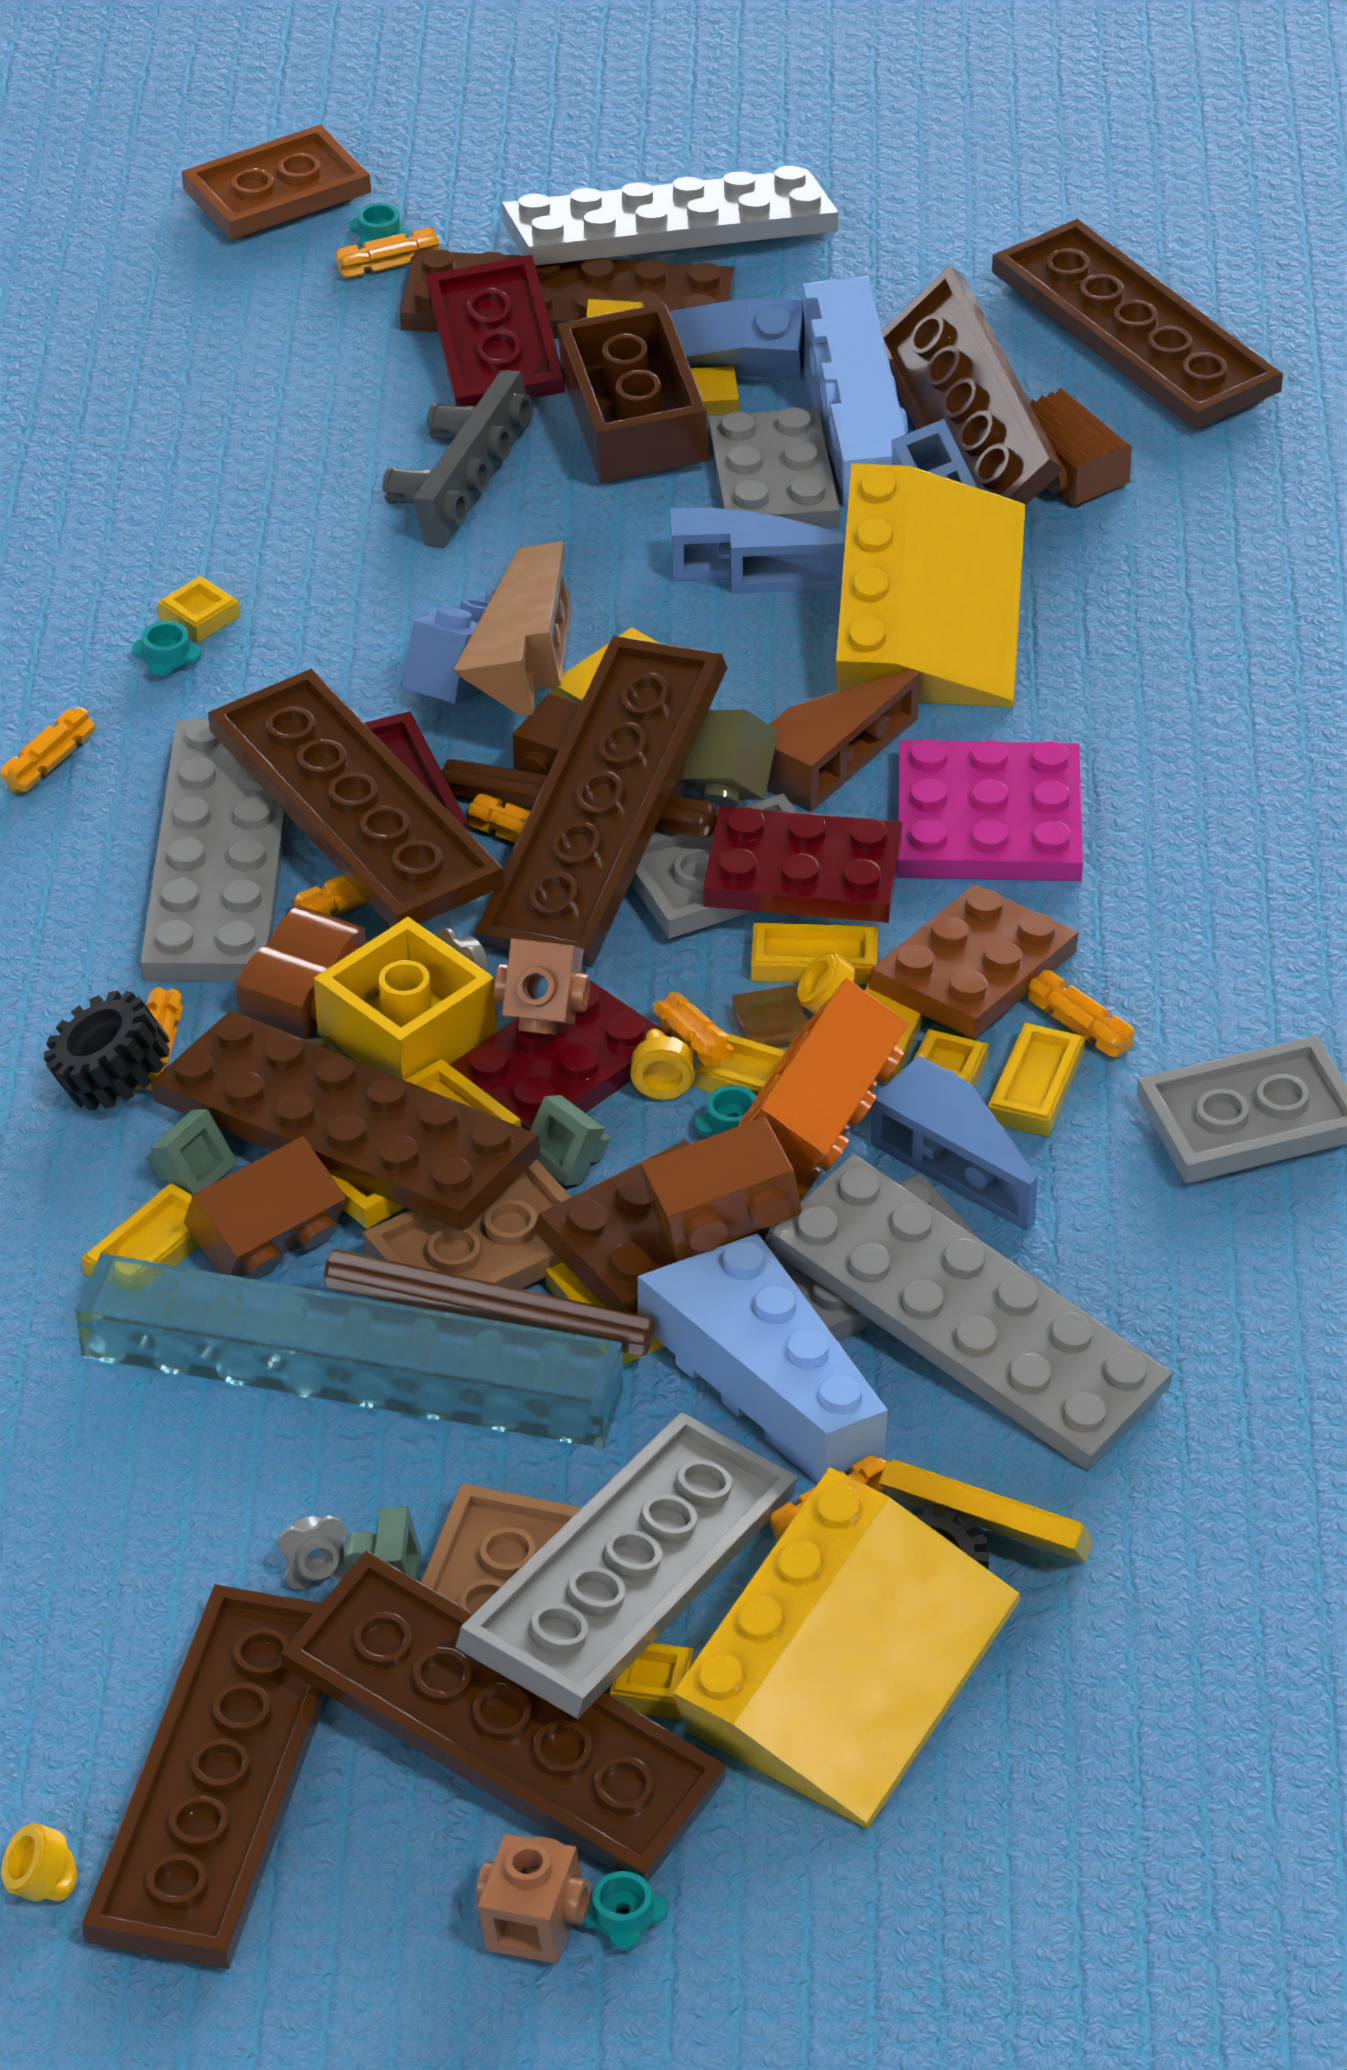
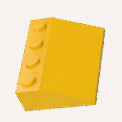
M851 463L836 652V692L911 669L919 673L918 703L1014 707L1025 504L912 466Z
M829 1467L673 1691L685 1731L869 1829L1021 1601L1020 1593L892 1498Z

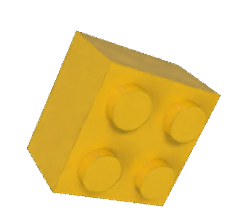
M406 917L314 977L317 1031L319 1035L352 1059L405 1080L440 1059L451 1064L497 1032L496 1001L494 997L495 977L414 920Z

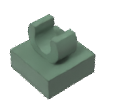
M562 1095L544 1096L530 1130L539 1135L541 1155L537 1160L555 1179L565 1186L583 1183L590 1163L602 1160L611 1138L608 1134L603 1133L605 1127Z
M208 1109L191 1110L150 1147L152 1153L146 1157L159 1180H168L191 1195L217 1182L238 1163Z
M408 1506L380 1508L377 1534L359 1531L346 1536L345 1563H353L354 1565L367 1550L419 1581L422 1551Z

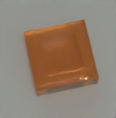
M794 985L732 995V1012L741 1038L775 1048L789 1047L793 1039L807 1024Z

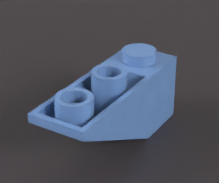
M488 590L486 595L476 599L465 598L461 604L453 607H439L436 613L414 620L402 684L403 689L453 704L481 693L480 689L461 678L455 672L454 667L495 590Z

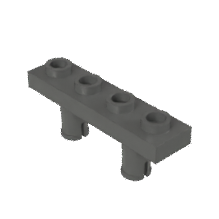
M501 370L476 406L464 407L434 403L430 407L427 416V426L432 428L429 432L432 439H453L432 470L399 469L398 467H389L386 470L382 484L383 492H387L385 500L387 503L399 502L415 505L424 545L441 547L447 545L459 525L464 523L467 513L481 492L486 490L489 480L502 461L508 457L512 446L524 428L529 426L533 414V404L531 397L526 394L521 372Z

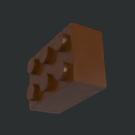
M666 303L558 324L560 363L564 383L600 483L709 461L707 410Z

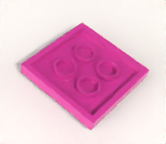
M899 740L898 821L902 822V843L898 862V878L1082 881L1080 744L1058 743L1055 741Z

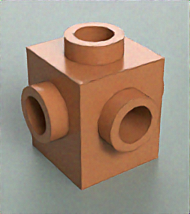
M511 938L508 965H499L495 979L494 997L496 1002L503 1003L502 1015L519 1018L518 1031L556 1035L557 1023L575 1025L576 1012L586 1011L590 992V975L581 973L584 949L574 945ZM545 978L548 983V989L546 994L539 998L537 986Z
M504 1834L495 1861H486L483 1864L477 1882L476 1901L486 1951L558 1964L572 1923L578 1925L583 1923L590 1901V1881L582 1879L577 1848L575 1846L564 1845L549 1837L527 1838Z

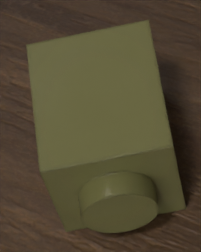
M745 709L708 710L685 761L681 780L703 792V799L717 806L736 807L739 804V800H765L779 731Z

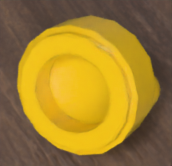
M834 952L819 955L808 966L800 979L797 988V1000L800 1006L815 1014L846 977L852 982L854 981L855 968L853 964Z
M659 1029L649 1030L645 1041L641 1042L632 1054L630 1076L633 1085L641 1094L651 1099L669 1100L683 1095L689 1090L694 1081L695 1059L692 1050L686 1043L675 1037L666 1036Z
M31 1822L19 1829L9 1842L2 1860L1 1875L4 1887L10 1894L35 1902L43 1899L61 1902L68 1899L75 1890L77 1868L74 1856L67 1846L65 1836L56 1829Z

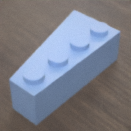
M869 277L803 283L802 375L812 407L819 409L829 462L843 506H848L851 463L892 465L891 440L908 434L907 417L904 408L899 407L895 379L891 373Z
M758 1233L638 1276L637 1314L648 1316L654 1320L656 1339L675 1354V1365L693 1380L701 1376L721 1393V1403L738 1418L742 1415L748 1416L764 1429V1439L818 1484L829 1467L839 1472L844 1471L846 1475H849V1468L869 1455L885 1460L887 1408Z

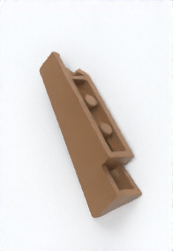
M564 541L517 549L454 667L455 672L461 678L520 716L534 715L536 684L537 689L561 686L572 616L570 593L566 590L563 577L564 560L566 557Z

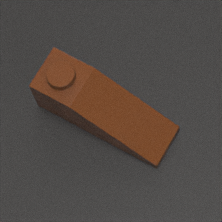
M911 669L904 670L789 707L773 722L768 724L779 732L767 791L775 795L784 793L789 802L809 812L816 809L918 719L919 673Z

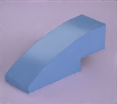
M670 508L673 581L730 579L731 593L841 589L846 536L812 524L750 511L719 508Z

